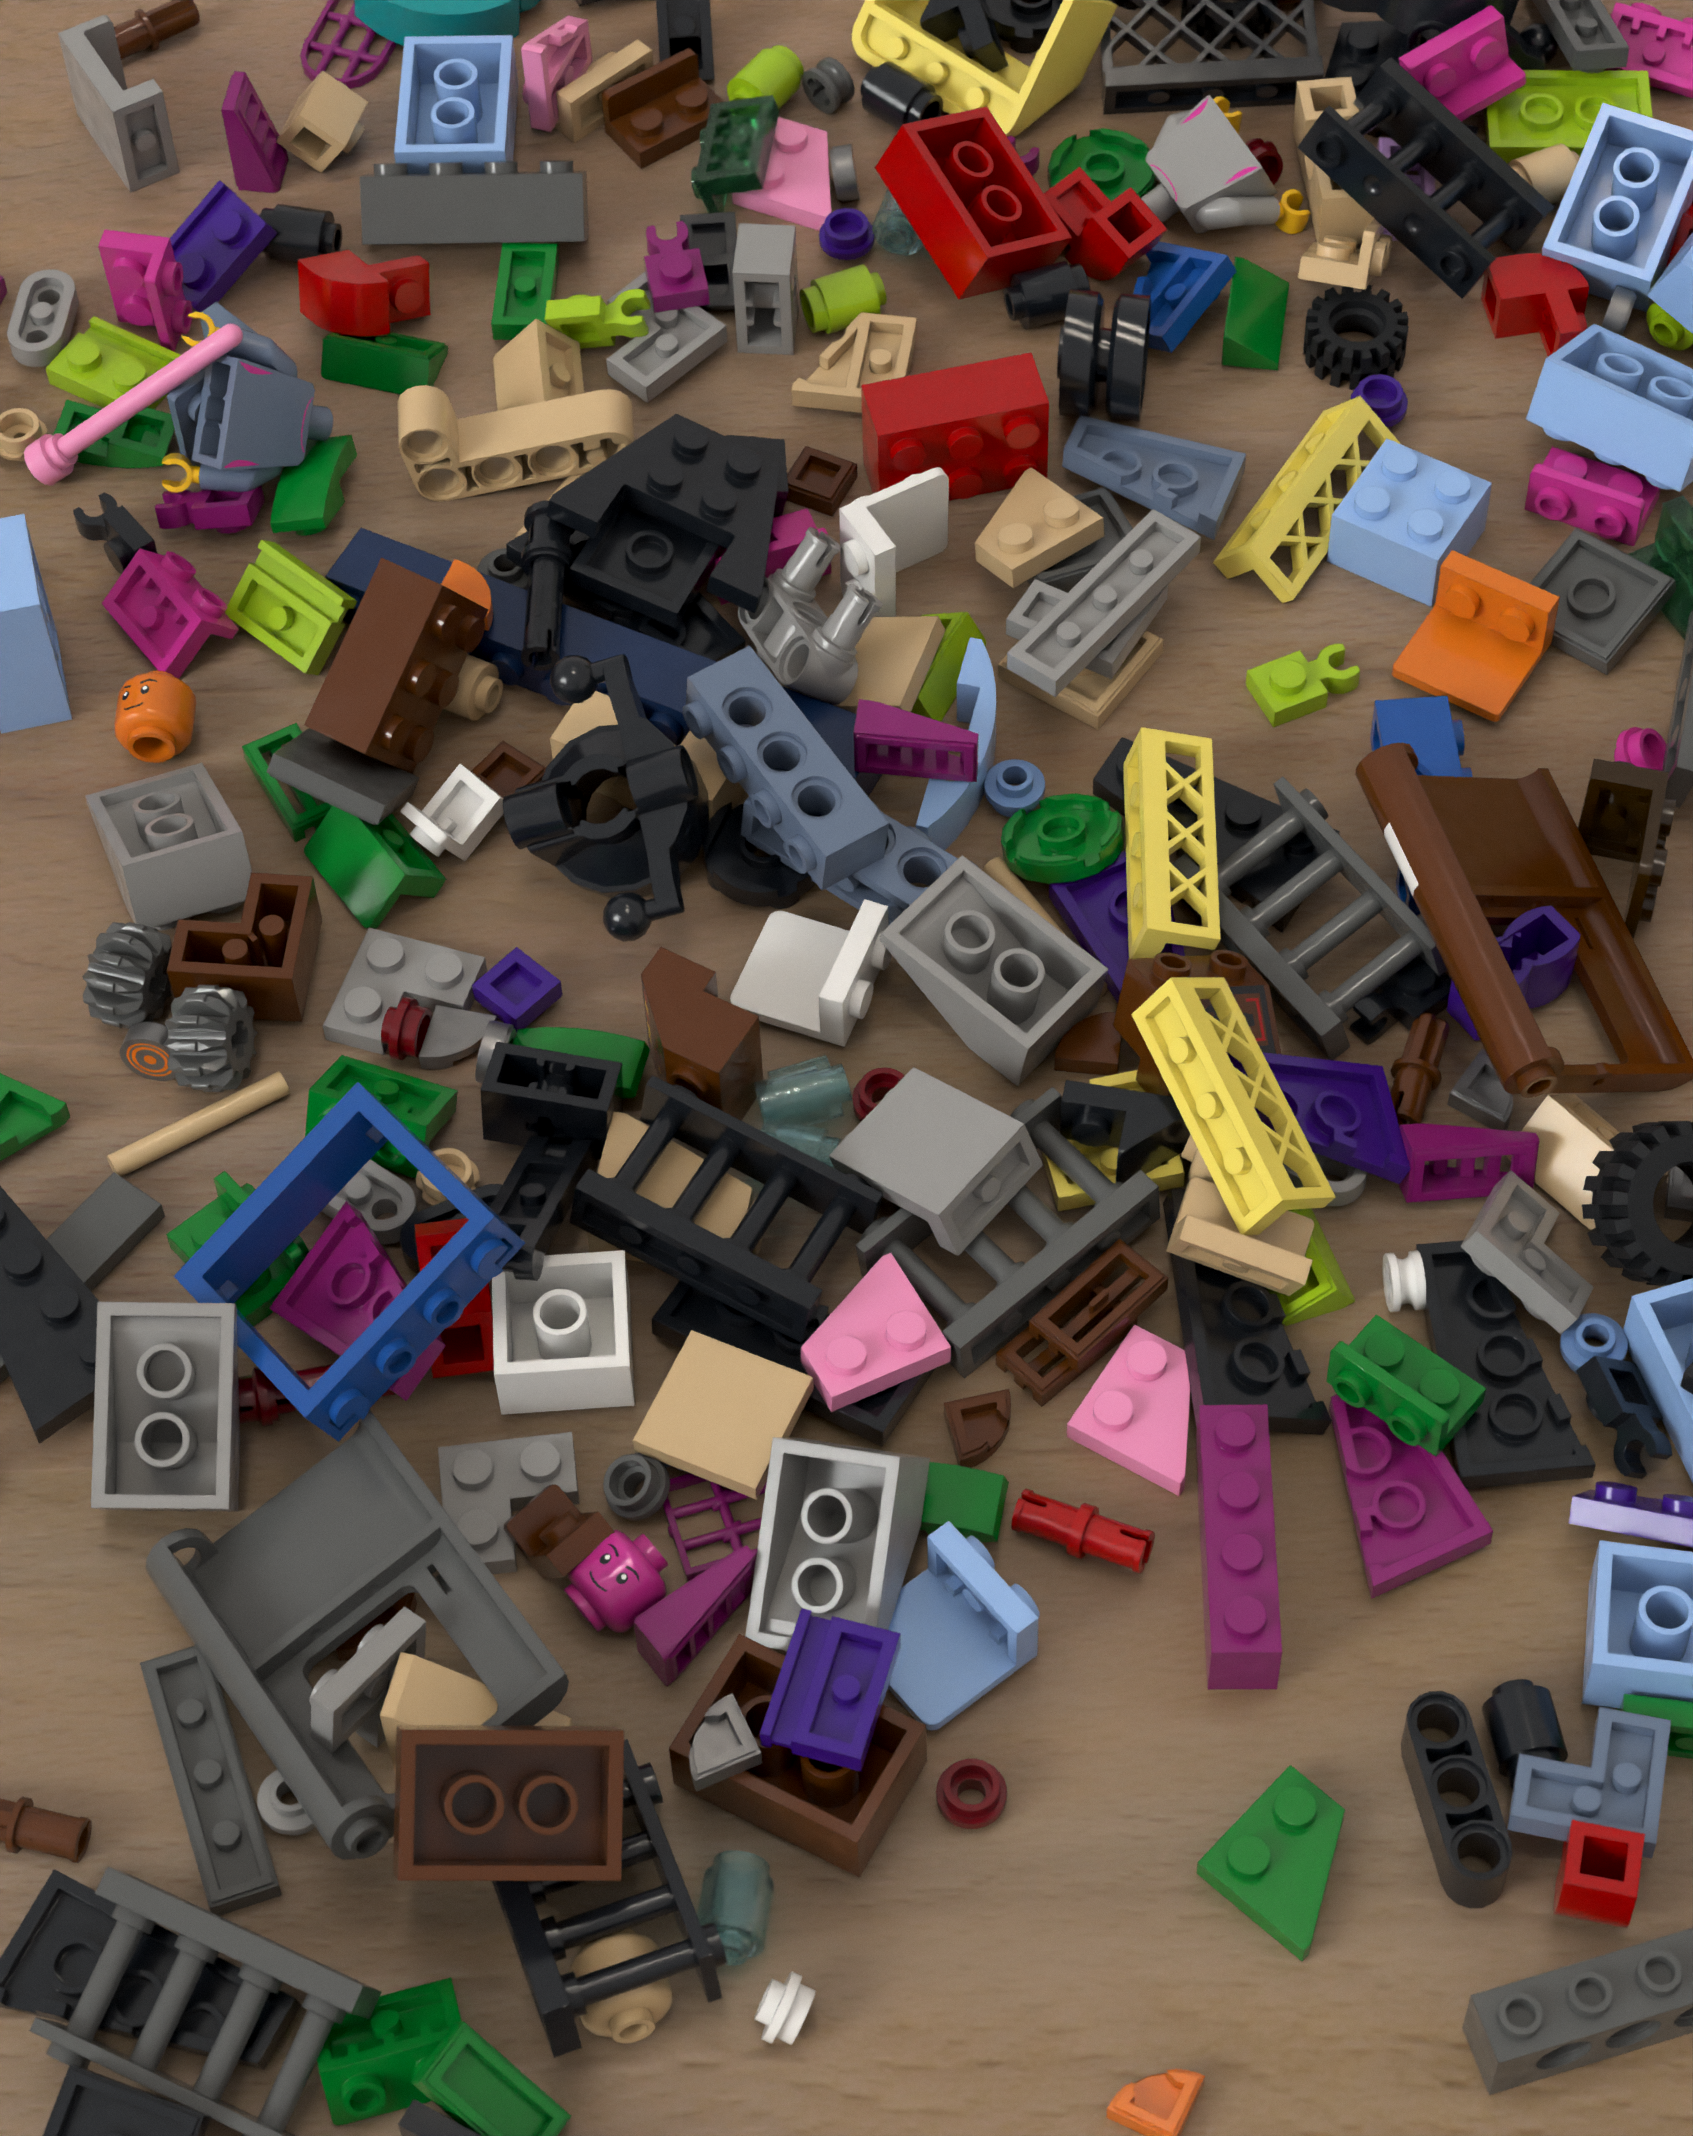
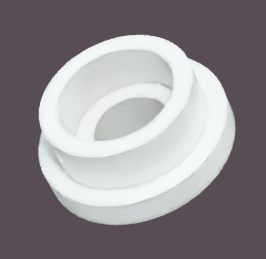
M791 1971L784 1984L774 1979L770 1981L754 2017V2020L765 2024L761 2037L762 2040L772 2044L775 2038L792 2045L796 2039L815 1995V1990L801 1984V1975Z

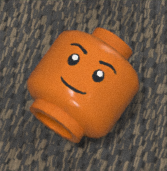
M151 671L127 680L119 691L116 709L115 736L119 743L135 758L151 763L165 762L184 752L191 743L196 712V697L193 691L179 678L164 671Z

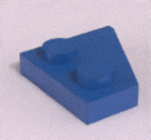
M1160 241L1146 253L1151 263L1147 276L1137 278L1133 294L1151 295L1148 348L1172 353L1178 344L1186 338L1190 329L1209 305L1218 298L1221 290L1237 272L1228 255Z

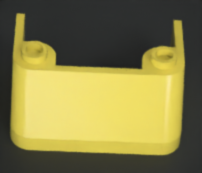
M865 0L853 26L852 44L857 55L873 67H879L881 64L891 61L933 85L936 94L943 99L942 110L946 113L954 114L988 107L1007 137L1010 135L1016 137L1079 86L1117 5L1108 0H1063L1030 67L1004 51L1009 66L992 72L983 66L978 57L971 59L966 55L959 36L943 42L931 33L923 30L920 25V19L930 0Z

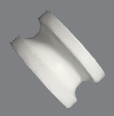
M1418 1250L1409 1251L1405 1259L1396 1258L1394 1253H1385L1383 1256L1384 1293L1390 1313L1399 1312L1403 1304H1411L1415 1310H1423L1425 1308L1426 1280L1422 1257Z

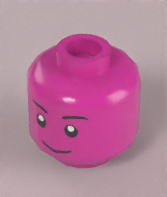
M614 1530L615 1533L609 1535L589 1556L568 1573V1579L571 1584L564 1589V1592L597 1632L605 1626L616 1633L627 1631L634 1625L635 1617L666 1597V1585L659 1573L668 1566V1563L643 1533L632 1541L623 1532Z

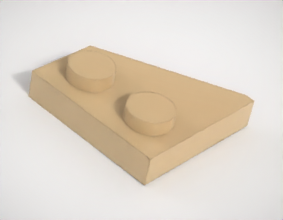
M861 312L847 326L844 336L838 341L832 342L819 356L820 366L806 381L798 378L793 383L791 389L792 406L862 413L861 385L909 376L917 337V318Z
M1031 467L1024 471L975 541L976 562L1009 586L1015 588L1104 537L1103 517Z

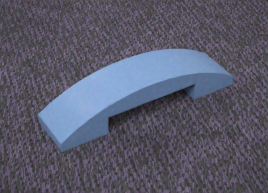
M971 637L957 680V721L970 723L968 730L979 734L977 782L929 778L916 822V828L925 833L932 843L943 850H946L957 839L976 812L985 793V776L993 767L995 757L996 684L994 672L982 639Z

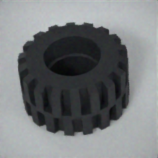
M1658 1121L1632 1126L1633 1132H1620L1609 1140L1614 1151H1599L1592 1162L1600 1169L1598 1176H1586L1583 1190L1591 1191L1593 1194L1592 1204H1582L1583 1219H1594L1596 1228L1588 1231L1587 1234L1592 1245L1607 1247L1601 1258L1610 1267L1623 1268L1621 1275L1632 1281L1646 1282L1647 1285L1667 1286L1693 1278V1222L1682 1237L1674 1242L1670 1241L1662 1233L1655 1220L1653 1199L1659 1181L1674 1166L1680 1168L1693 1185V1122Z

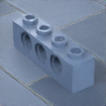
M751 646L687 677L686 705L683 706V716L687 726L698 739L705 738L716 752L718 764L725 777L731 783L739 782L751 797V805L758 820L766 828L773 827L785 842L789 859L800 873L805 874L808 872L819 888L824 890L884 858L889 823ZM740 724H748L753 727H743ZM774 768H782V769H786V770H788V771L780 772V771H775V770H773V769H774ZM807 813H819L824 816L814 817L807 815Z
M774 768V769H773V770H775V771H780V772L788 771V770L782 769V768ZM749 796L743 804L741 835L746 837L748 842L769 855L776 854L780 856L782 863L800 873L789 859L785 842L773 827L766 828L758 820L751 805V797ZM880 811L889 823L884 858L826 888V890L860 910L864 899L888 906L890 925L928 888L916 887L911 883L932 885L959 858L932 843L929 837L921 830L911 826L906 827ZM807 813V815L814 817L824 816L819 813Z

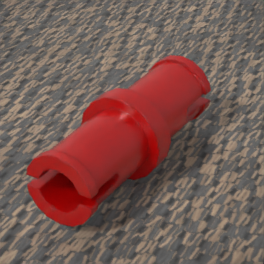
M1027 1488L1023 1490L1021 1498L1016 1503L1011 1522V1529L1019 1533L1022 1531L1066 1547L1068 1555L1082 1559L1086 1554L1130 1568L1139 1574L1143 1572L1145 1563L1147 1564L1155 1539V1532L1151 1530H1143L1099 1515V1508L1083 1503L1078 1508L1036 1494L1033 1490Z

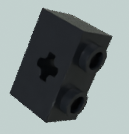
M496 1042L481 1087L483 1139L525 1146L530 1136L551 1137L554 1144L571 1145L574 1139L594 1140L598 1147V1159H601L613 1111L623 1113L622 1063Z

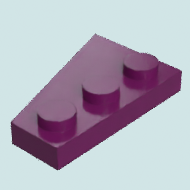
M346 1201L269 1309L338 1356H341L402 1292L407 1284L362 1213ZM440 1336L417 1358L411 1370L392 1384L389 1388L390 1391L405 1401L408 1400L446 1346Z
M1337 1394L1331 1396L1329 1412L1371 1599L1491 1544L1492 1528L1442 1451L1435 1457L1419 1445H1408L1392 1433L1386 1422L1364 1407H1353L1344 1402Z

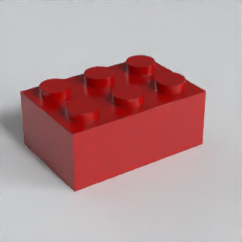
M988 107L902 124L875 166L879 176L959 300L1010 287L1012 274L1054 264L1072 239L1070 233Z
M1031 352L861 385L863 464L873 494L902 482L913 474H920L935 467L942 468L949 478L948 501L968 499L976 495L1012 489L1024 471L1031 467L1048 479L1049 400Z

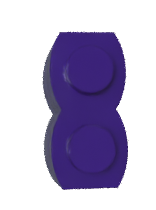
M1552 906L1538 907L1525 912L1508 926L1502 937H1495L1530 1009L1553 1001L1568 987L1572 979L1581 934ZM1451 981L1446 1011L1474 1040H1480L1453 981Z

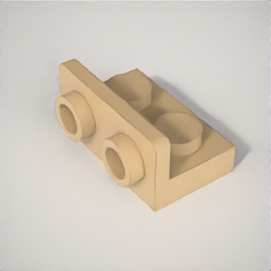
M1373 219L1364 230L1361 249H1356L1357 240L1325 235L1323 242H1313L1301 256L1298 279L1365 290L1375 276L1381 277L1383 269H1387L1393 236L1383 234L1384 227L1376 219Z

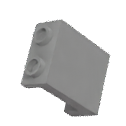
M102 15L59 32L58 36L76 113L130 193L180 173L163 91L154 79L127 89L115 30L110 18L107 15Z
M915 1067L893 1089L887 1092L879 1104L851 1133L844 1137L841 1143L829 1155L835 1169L842 1173H851L861 1177L872 1188L883 1193V1198L926 1220L939 1246L957 1256L965 1250L1043 1166L1024 1123Z

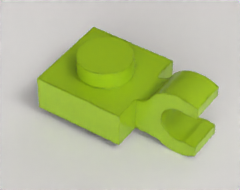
M641 289L624 291L612 303L607 305L604 303L601 295H573L567 299L547 300L545 321L547 325L579 342L580 349L615 346L616 336L634 338L648 334L649 328L643 316H629L637 310L650 309L651 303L645 291Z

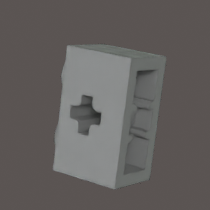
M739 223L732 272L738 353L794 355L799 312L796 226Z

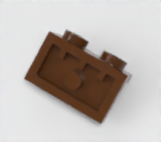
M687 48L670 58L662 60L660 63L617 83L602 93L605 132L640 169L731 123L730 107L699 77L698 55L691 48Z

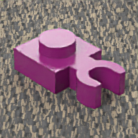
M683 221L676 222L677 236L670 240L660 239L656 235L654 225L647 226L646 229L649 256H644V264L654 313L710 304L709 288L700 249H689L688 227Z
M262 485L243 493L201 490L200 492L184 490L178 493L165 491L162 494L164 504H156L154 508L160 529H175L194 523L196 530L216 528L217 532L228 534L239 532L248 526H252L265 499Z

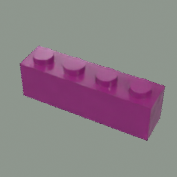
M1268 1404L1199 1405L1196 1434V1464L1207 1690L1277 1689L1282 1657Z

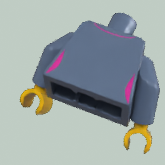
M193 312L187 315L194 319L205 321L209 328L208 336L220 329L214 326L212 319L202 312ZM241 329L243 333L241 343L206 367L192 460L201 463V466H192L189 458L183 454H168L162 459V464L180 465L185 469L187 475L181 481L162 480V485L165 489L178 493L186 490L191 483H198L202 490L242 493L251 491L279 476L283 466L299 465L304 460L307 439L325 441L329 438L333 428V416L330 409L324 406L313 405L315 393L313 383L297 378L296 363L269 337ZM181 335L184 342L191 347L201 342Z

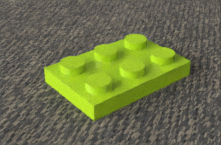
M1523 70L1526 76V84L1484 108L1486 145L1506 163L1556 144H1564L1570 151H1575L1580 157L1602 103L1653 118L1648 71L1604 70L1600 73H1586L1580 70Z

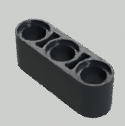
M1429 1691L1419 1695L1410 1704L1401 1741L1402 1759L1443 1889L1447 1896L1458 1905L1467 1908H1483L1493 1904L1502 1894L1512 1859V1845L1469 1711L1465 1704L1455 1695L1444 1691ZM1426 1728H1437L1447 1733L1451 1739L1445 1742H1434L1425 1738L1420 1731ZM1447 1791H1456L1469 1798L1472 1804L1465 1807H1455L1441 1799L1440 1794ZM1466 1856H1477L1485 1859L1493 1869L1485 1873H1476L1468 1870L1459 1859Z

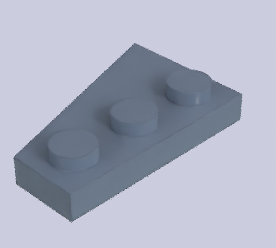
M1080 415L1064 447L1062 467L1151 510L1154 509L1166 517L1215 540L1244 474L1247 454Z

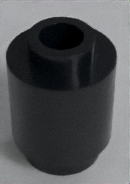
M891 61L870 69L861 84L860 93L864 110L898 130L902 124L940 117L943 99L936 94L935 87Z
M277 204L274 209L263 208L259 215L278 232L262 250L263 253H269L270 258L273 260L298 263V259L338 252L341 249L342 227L339 223H335L331 211Z
M1066 261L1012 274L1011 286L1004 288V301L1010 319L1012 321L1019 320L1024 329L1065 320L1069 290L1090 291L1084 268L1080 263L1068 265Z
M1527 1679L1511 1680L1497 1686L1492 1691V1697L1483 1704L1482 1713L1499 1773L1508 1777L1510 1786L1513 1789L1519 1753L1565 1762L1568 1752L1552 1696L1547 1688L1533 1685V1682Z

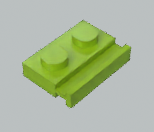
M93 316L89 320L90 328L84 334L78 332L45 369L49 384L104 408L181 354ZM168 393L148 406V408L155 409Z
M261 540L257 547L261 552L255 563L248 564L227 605L225 613L233 622L303 673L319 676L345 626L342 620L348 608L354 609L357 600L277 543Z

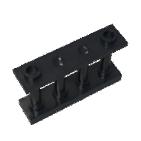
M1391 57L1379 66L1353 102L1360 111L1346 121L1329 105L1324 109L1297 147L1461 299L1468 295L1496 258L1487 249L1499 239H1502L1513 251H1518L1555 208ZM1376 126L1380 127L1401 147L1389 158L1385 157L1364 137ZM1417 163L1442 184L1430 196L1405 175ZM1458 201L1483 222L1471 234L1446 213Z
M652 1075L646 1084L640 1117L642 1122L650 1125L614 1178H606L587 1169L575 1187L570 1223L802 1344L814 1325L822 1294V1289L812 1285L811 1281L846 1227L863 1234L877 1220L883 1193L872 1188L861 1177L851 1173H842L698 1099L689 1089L680 1085H671ZM674 1137L707 1154V1156L673 1207L664 1208L636 1192ZM730 1167L765 1185L731 1237L721 1238L694 1224V1222ZM790 1197L823 1215L789 1268L781 1269L752 1254L786 1199Z
M628 1739L624 1740L623 1809L632 1806L641 1832L622 1838V1869L652 1859L662 1885L556 1922L554 1916L540 1920L536 1907L547 1903V1895L587 1881H492L554 2058L582 2048L574 2018L586 2015V2006L693 1968L697 1972L708 2003L722 1998L716 1968L727 1965L728 1962L720 1935L714 1922L703 1926L700 1924L654 1806L663 1803V1798L653 1767L650 1762L640 1766L637 1765ZM674 1913L684 1940L577 1978L574 1971L560 1975L556 1962L567 1958L565 1950Z

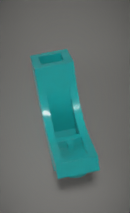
M354 0L355 16L379 35L404 46V37L513 35V38L519 35V14L532 9L540 0Z

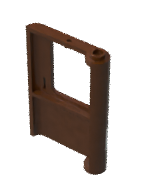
M1392 743L1380 747L1369 753L1359 762L1355 773L1502 1087L1507 1093L1521 1094L1522 1097L1532 1098L1542 1094L1660 1092L1679 1087L1693 1079V1058L1548 768H1538L1532 774L1517 779L1417 775L1415 769L1418 766V757L1412 746L1406 743ZM1552 906L1581 934L1574 969L1615 1050L1620 1064L1601 1062L1597 1064L1564 1065L1565 1062L1560 1052L1554 1047L1547 1046L1490 925H1510L1517 917L1527 911L1538 907Z

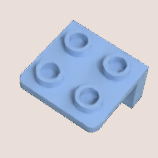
M950 1521L927 1536L928 1569L901 1588L888 1628L890 1631L901 1633V1647L888 1689L914 1719L925 1724L926 1730L930 1731L940 1729L1036 1657L1038 1652V1619L1040 1613L1031 1596L1018 1584H1013L1010 1587L994 1570V1561L985 1546L974 1536H969L965 1539Z

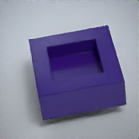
M518 947L513 949L472 984L474 1000L493 1015H496L502 1022L513 1025L516 1033L518 1029L526 1028L563 996L561 981Z

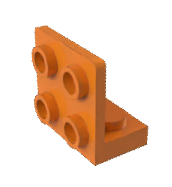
M1451 550L1440 568L1436 603L1393 664L1392 676L1434 696H1448L1450 703L1492 722H1497L1501 719L1551 645L1560 597Z

